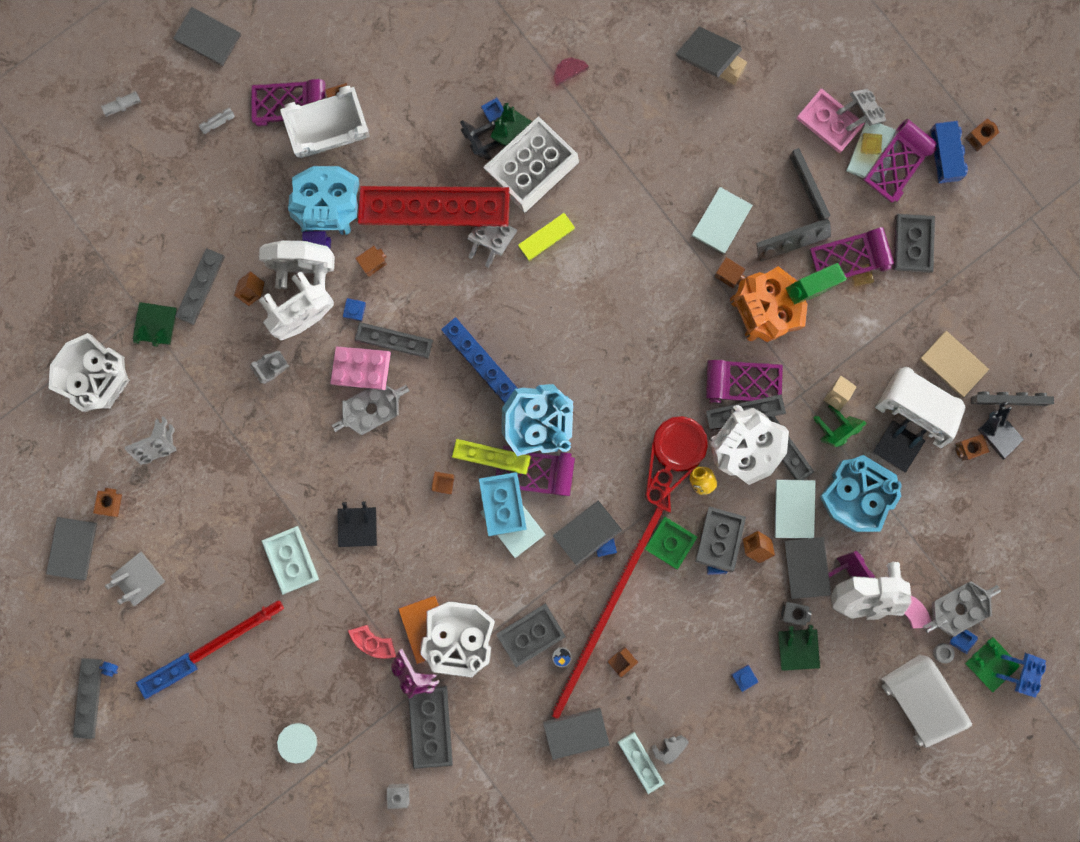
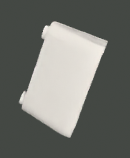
M344 86L339 88L340 92L336 96L303 106L292 102L284 105L283 109H280L294 154L298 158L307 157L370 137L354 87Z
M904 367L895 371L875 408L883 413L886 409L893 410V415L900 413L929 431L928 436L931 438L935 437L933 444L942 448L955 438L966 407L961 399L951 396L915 374L911 368Z
M918 655L881 679L883 682L882 688L888 696L891 694L896 698L915 728V736L913 737L920 747L927 748L972 726L969 717L929 657Z

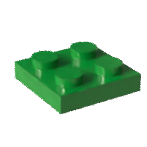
M664 516L644 550L678 570L696 541L697 536Z

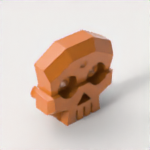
M779 266L765 274L758 272L747 276L740 281L737 293L730 298V302L734 300L731 305L738 308L746 326L745 336L750 334L746 338L748 341L760 338L765 342H770L787 334V332L797 331L805 327L808 304L806 301L793 304L786 287L797 280Z

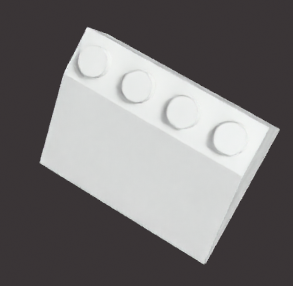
M538 116L487 163L484 169L500 187L510 188V199L525 213L579 163L578 154Z

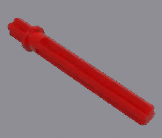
M278 600L266 608L263 606L262 610L195 650L189 654L191 662L196 663L260 623L266 620L270 621L272 616L284 609L282 602Z

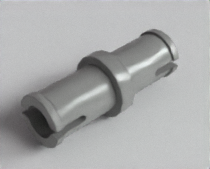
M134 91L122 98L120 96L117 97L115 101L102 105L101 108L105 116L108 117L121 110L123 112L126 111V108L141 103L137 92Z

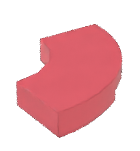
M368 625L348 631L353 643L364 653L380 659L396 657L392 639H383L375 636L370 631Z

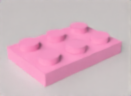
M822 88L796 118L838 153L844 150L865 124L862 123L853 130L847 131L846 127L856 122L859 118L849 110L842 115H837L836 112L844 106Z
M336 347L330 384L385 390L391 352Z

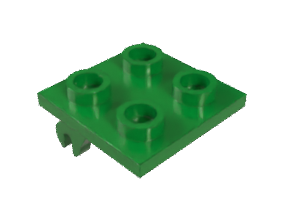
M831 405L828 408L841 423L834 431H831L819 416L813 417L814 421L826 434L820 438L821 442L834 447L844 445L849 437L861 432L862 427L867 424L864 420L852 416L845 418L840 411Z
M994 637L988 639L965 662L966 666L992 693L1006 681L995 677L996 673L1010 677L1020 667L1018 663L1001 658L1002 654L1012 656Z

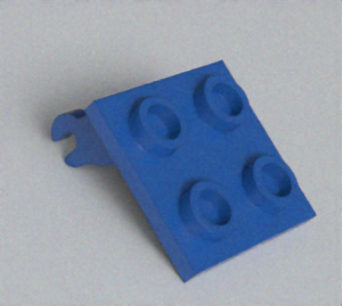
M1025 653L1023 660L1002 654V659L1023 665L1020 680L996 673L995 677L1017 683L1015 687L1016 692L1036 698L1041 689L1040 681L1046 670V660Z

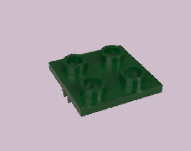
M504 103V110L500 118L496 119V126L490 135L492 139L505 147L533 122L514 110V106L510 107L509 103Z
M139 302L132 338L133 343L139 344L140 341L152 342L154 347H158L159 344L171 345L177 308Z
M808 625L806 630H794L793 626H788L787 631H778L781 671L820 668L817 629H814L813 625Z

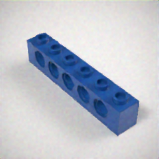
M455 317L441 329L442 333L505 404L514 389L518 388Z

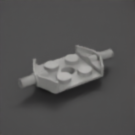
M405 384L397 390H393L387 385L385 390L368 388L346 401L343 400V418L332 424L334 431L337 432L346 426L364 435L399 415L400 396L410 392L407 385ZM369 404L377 406L374 414L367 413L366 409Z
M972 581L962 585L932 602L933 619L930 623L924 625L923 629H926L925 632L928 633L935 628H939L952 637L957 636V634L992 616L991 598L1001 593V589H998L999 586L995 585L989 590H984ZM957 604L964 606L965 612L963 615L956 613L955 607Z

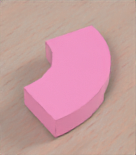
M911 595L912 603L904 615L909 620L911 628H923L924 625L931 622L930 615L924 605Z

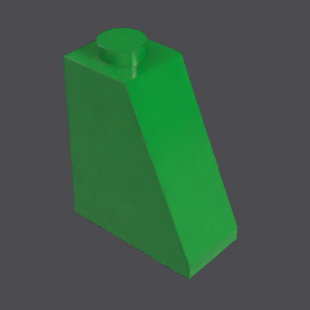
M836 263L786 287V290L795 305L818 297L847 279L839 263Z

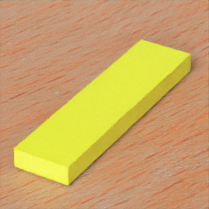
M456 439L452 458L527 475L531 456L525 454L517 456L512 451Z

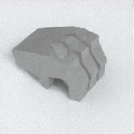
M280 351L265 354L260 360L252 362L250 366L260 383L263 384L275 379L290 367Z
M679 735L677 737L665 738L664 741L667 747L663 751H659L656 745L651 747L655 757L666 765L673 763L689 742L685 737Z

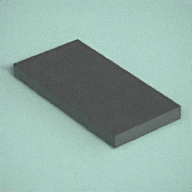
M447 686L435 687L434 691L430 694L423 692L413 695L409 699L413 769L453 766Z

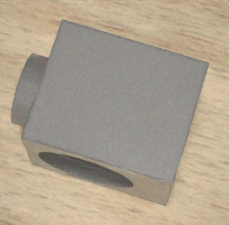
M409 783L389 784L387 787L388 809L408 808L410 804Z

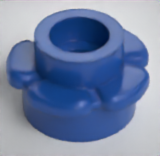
M104 661L102 667L99 666V669H102L101 674L113 677V674H118L119 666Z

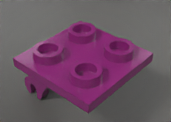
M857 550L837 557L840 565L829 571V578L846 569L851 578L875 579V575L867 568L864 558Z
M398 651L391 669L394 676L398 677L402 692L407 694L409 699L415 694L423 692L427 694L432 693L435 686L439 683V680L431 681L436 678V675L414 673L404 651Z

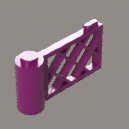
M310 79L307 82L251 85L252 122L256 123V126H268V122L284 121L282 116H276L273 112L280 105L284 108L282 103L289 95L295 100L296 105L300 104L301 106L326 99L325 81ZM296 88H303V93L298 99L291 94ZM278 89H283L286 93L278 100L273 94ZM257 90H265L268 93L262 101L257 98ZM272 96L277 103L269 110L264 104ZM263 106L268 111L264 117H257V111Z
M905 119L897 127L895 135L866 174L863 181L890 203L898 202L904 194L902 189L927 155L931 156L937 148L936 141L912 121ZM898 141L902 144V152L894 154L893 145ZM913 153L918 157L912 165H908L907 154ZM896 155H903L904 166L896 167ZM885 157H891L892 168H883V159ZM905 168L903 180L897 179L896 169ZM892 170L893 181L885 182L884 171ZM874 172H880L881 183L876 184L870 179ZM894 183L895 191L892 196L886 192L885 184Z
M884 227L810 248L816 272L822 270L824 266H830L826 264L830 255L841 260L839 265L844 261L853 266L849 273H844L846 278L880 269V272L888 271L894 265ZM855 240H863L864 248L861 252L851 247ZM842 245L847 248L843 257L833 252L835 246ZM849 249L859 254L855 263L845 259ZM823 250L829 253L825 262L817 259L816 251ZM863 256L869 260L870 267L862 268L856 264L860 257Z
M708 360L706 399L714 404L721 403V400L753 401L762 399L761 395L765 398L769 397L765 391L771 386L777 391V395H781L783 365ZM730 366L738 367L742 372L736 379L730 374ZM750 368H756L761 373L755 380L747 373ZM769 369H777V378L773 381L766 374ZM743 375L751 382L745 389L737 381ZM762 376L770 383L764 390L756 383ZM735 383L742 392L737 396H729L730 387ZM752 385L760 391L756 397H751L747 393V390Z
M503 445V450L514 452L511 446ZM560 452V456L539 453L525 454L530 455L534 462L528 467V471L536 465L542 474L533 480L527 472V476L532 482L526 487L519 484L520 490L561 496L571 495L575 458L571 457V453ZM544 458L551 459V467L544 472L538 463ZM496 468V476L502 475L505 471L508 474L511 472L508 470L501 471V469ZM545 476L549 481L548 489H540L535 482Z

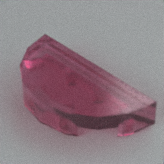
M572 57L564 59L557 65L554 80L556 86L588 70L589 66L583 60L573 59Z

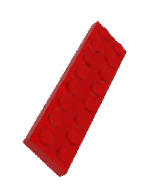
M360 186L358 223L360 225L508 227L510 188Z

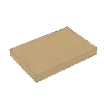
M947 331L920 358L926 366L962 398L989 370Z

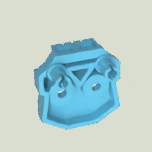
M312 166L292 177L293 192L289 195L288 210L290 217L300 225L301 232L305 230H339V233L344 235L343 230H345V235L351 232L349 223L357 218L358 210L356 196L360 184L357 176L339 166Z
M554 384L538 385L536 389H514L502 408V435L515 454L520 456L539 450L542 453L557 452L559 449L562 452L570 450L571 443L568 440L572 437L573 401L568 396H565Z
M864 455L839 462L832 474V482L820 495L830 518L853 532H881L889 510L896 507L902 496L900 492L901 482L898 481L897 475ZM866 478L874 484L867 486ZM846 485L850 487L849 493L844 490ZM870 501L875 502L874 508L870 507Z

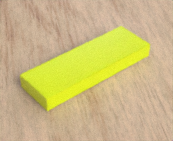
M563 213L518 244V247L528 261H530L575 230V227L566 214Z

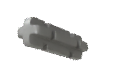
M230 108L223 110L222 114L218 113L207 119L208 122L200 123L199 128L203 134L211 131V128L215 129L226 123L225 120L233 119L235 117L234 113Z

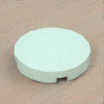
M302 723L291 724L284 728L279 735L277 741L278 751L288 762L295 764L303 763L310 759L316 751L317 737L308 725Z

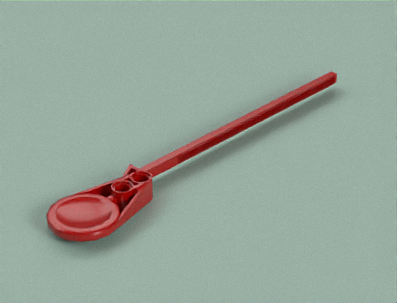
M684 416L671 417L662 422L655 431L651 447L645 498L657 508L641 540H638L639 543H636L638 546H634L636 549L633 550L634 553H631L632 556H630L631 559H628L629 563L625 566L626 569H623L624 572H621L623 575H619L621 579H618V585H615L616 588H613L615 591L612 592L613 595H610L611 598H608L610 601H607L608 605L604 608L605 611H602L603 614H600L602 617L599 618L600 621H597L598 624H595L597 627H593L595 631L592 630L593 634H590L592 637H589L590 640H587V647H584L585 650H582L584 653H580L582 657H579L580 660H577L579 663H575L577 667L574 666L575 670H572L574 673H570L572 676H569L570 680L567 679L568 683H565L567 686H564L565 689H562V696H559L560 699H557L558 702H555L557 706H554L555 709H552L554 711L552 716L555 718L560 717L663 510L671 513L670 492L706 456L708 449L707 435L702 426L691 418ZM655 454L658 461L665 468L657 471L653 478H651ZM670 470L677 472L688 471L671 488L669 487L673 479ZM660 473H665L668 476V481L664 484L658 480ZM652 490H657L659 493V498L656 501L651 500L649 497Z

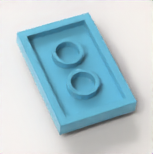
M517 472L480 478L479 483L488 536L527 530Z

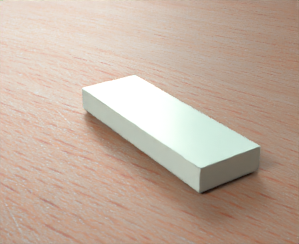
M635 732L617 741L648 794L665 784Z

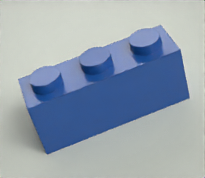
M958 121L935 123L930 129L931 138L936 141L937 147L934 152L938 183L961 181L968 173L967 163L964 162L965 147L961 144L962 129L958 125Z

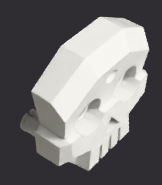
M278 241L264 244L260 247L259 260L264 262L268 269L276 271L275 288L281 289V287L287 289V275L289 272L314 273V286L321 284L325 289V276L328 272L334 271L335 256L327 246L306 241Z
M303 272L297 273L301 281H299L296 275L292 277V280L301 292L278 307L270 294L264 296L266 300L263 297L259 300L268 313V318L263 323L270 333L279 340L302 333L321 320L334 305V301L321 284L311 286Z
M88 333L65 343L50 364L48 389L70 398V404L82 412L111 408L119 394L122 393L124 387L130 381L125 370V357L111 348L106 349L92 335ZM97 358L98 362L93 364V360ZM77 382H81L79 388L76 387Z
M736 405L733 407L735 411L731 409L732 415L719 433L711 437L712 441L709 440V446L712 448L714 463L720 470L730 476L737 475L750 485L770 476L787 454L789 431L785 426L770 421L765 414L754 408L744 411L741 406Z
M891 562L887 564L889 577H881L879 579L853 577L836 585L831 595L832 608L851 619L866 616L867 620H879L886 615L903 616L912 603L910 583L901 579L900 564Z
M446 602L426 611V636L422 637L420 653L428 662L433 672L473 677L479 670L489 664L491 647L488 646V642L495 621L476 605ZM445 631L446 637L440 638V632ZM474 635L475 641L469 642V636ZM456 649L460 659L451 658L449 655Z

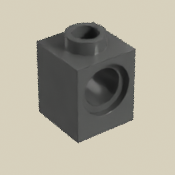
M783 601L780 620L806 626L807 622H810L811 619L810 607ZM796 608L801 612V616L798 619H794L792 616V612Z

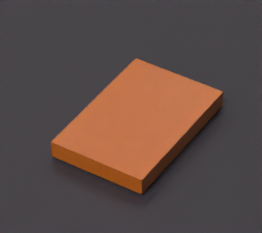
M436 595L399 608L417 664L426 661L420 653L422 637L426 636V611L439 606ZM445 631L440 632V638L446 637Z

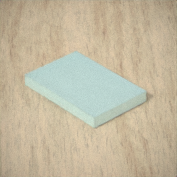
M866 121L846 171L864 178L891 141L896 130L880 123L869 126ZM896 141V143L893 145L894 153L899 143L898 141ZM891 157L883 159L884 169L889 168ZM874 172L870 179L874 183H881L880 172Z
M720 187L693 232L692 237L725 254L753 205Z
M776 480L774 537L814 538L815 480Z
M524 506L527 530L498 535L514 558L546 535ZM483 509L480 513L485 518V513Z
M299 526L262 540L282 595L319 580Z

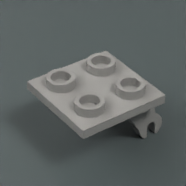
M868 89L851 92L850 96L853 101L836 112L837 115H842L856 105H859L863 111L864 116L846 127L847 131L853 130L866 121L871 126L887 120L884 110L877 105L874 94Z
M509 225L508 227L475 226L467 238L474 242L468 258L473 259L479 244L491 249L485 267L489 268L496 254L502 256L515 236L517 229Z
M163 416L161 417L162 423L158 419L155 420L151 437L125 446V450L140 465L151 463L157 458L166 457L172 452L177 451L173 445L172 436L175 429L169 424V431H167L165 427L167 419Z
M140 552L110 577L113 580L110 581L111 583L106 584L105 587L108 590L118 585L125 595L122 596V599L117 600V603L120 605L130 601L133 606H136L166 581L143 552Z

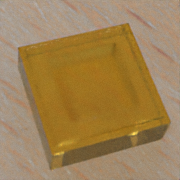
M863 133L861 153L880 155L882 134Z
M870 264L861 265L860 267H870ZM872 271L852 276L855 287L874 283Z

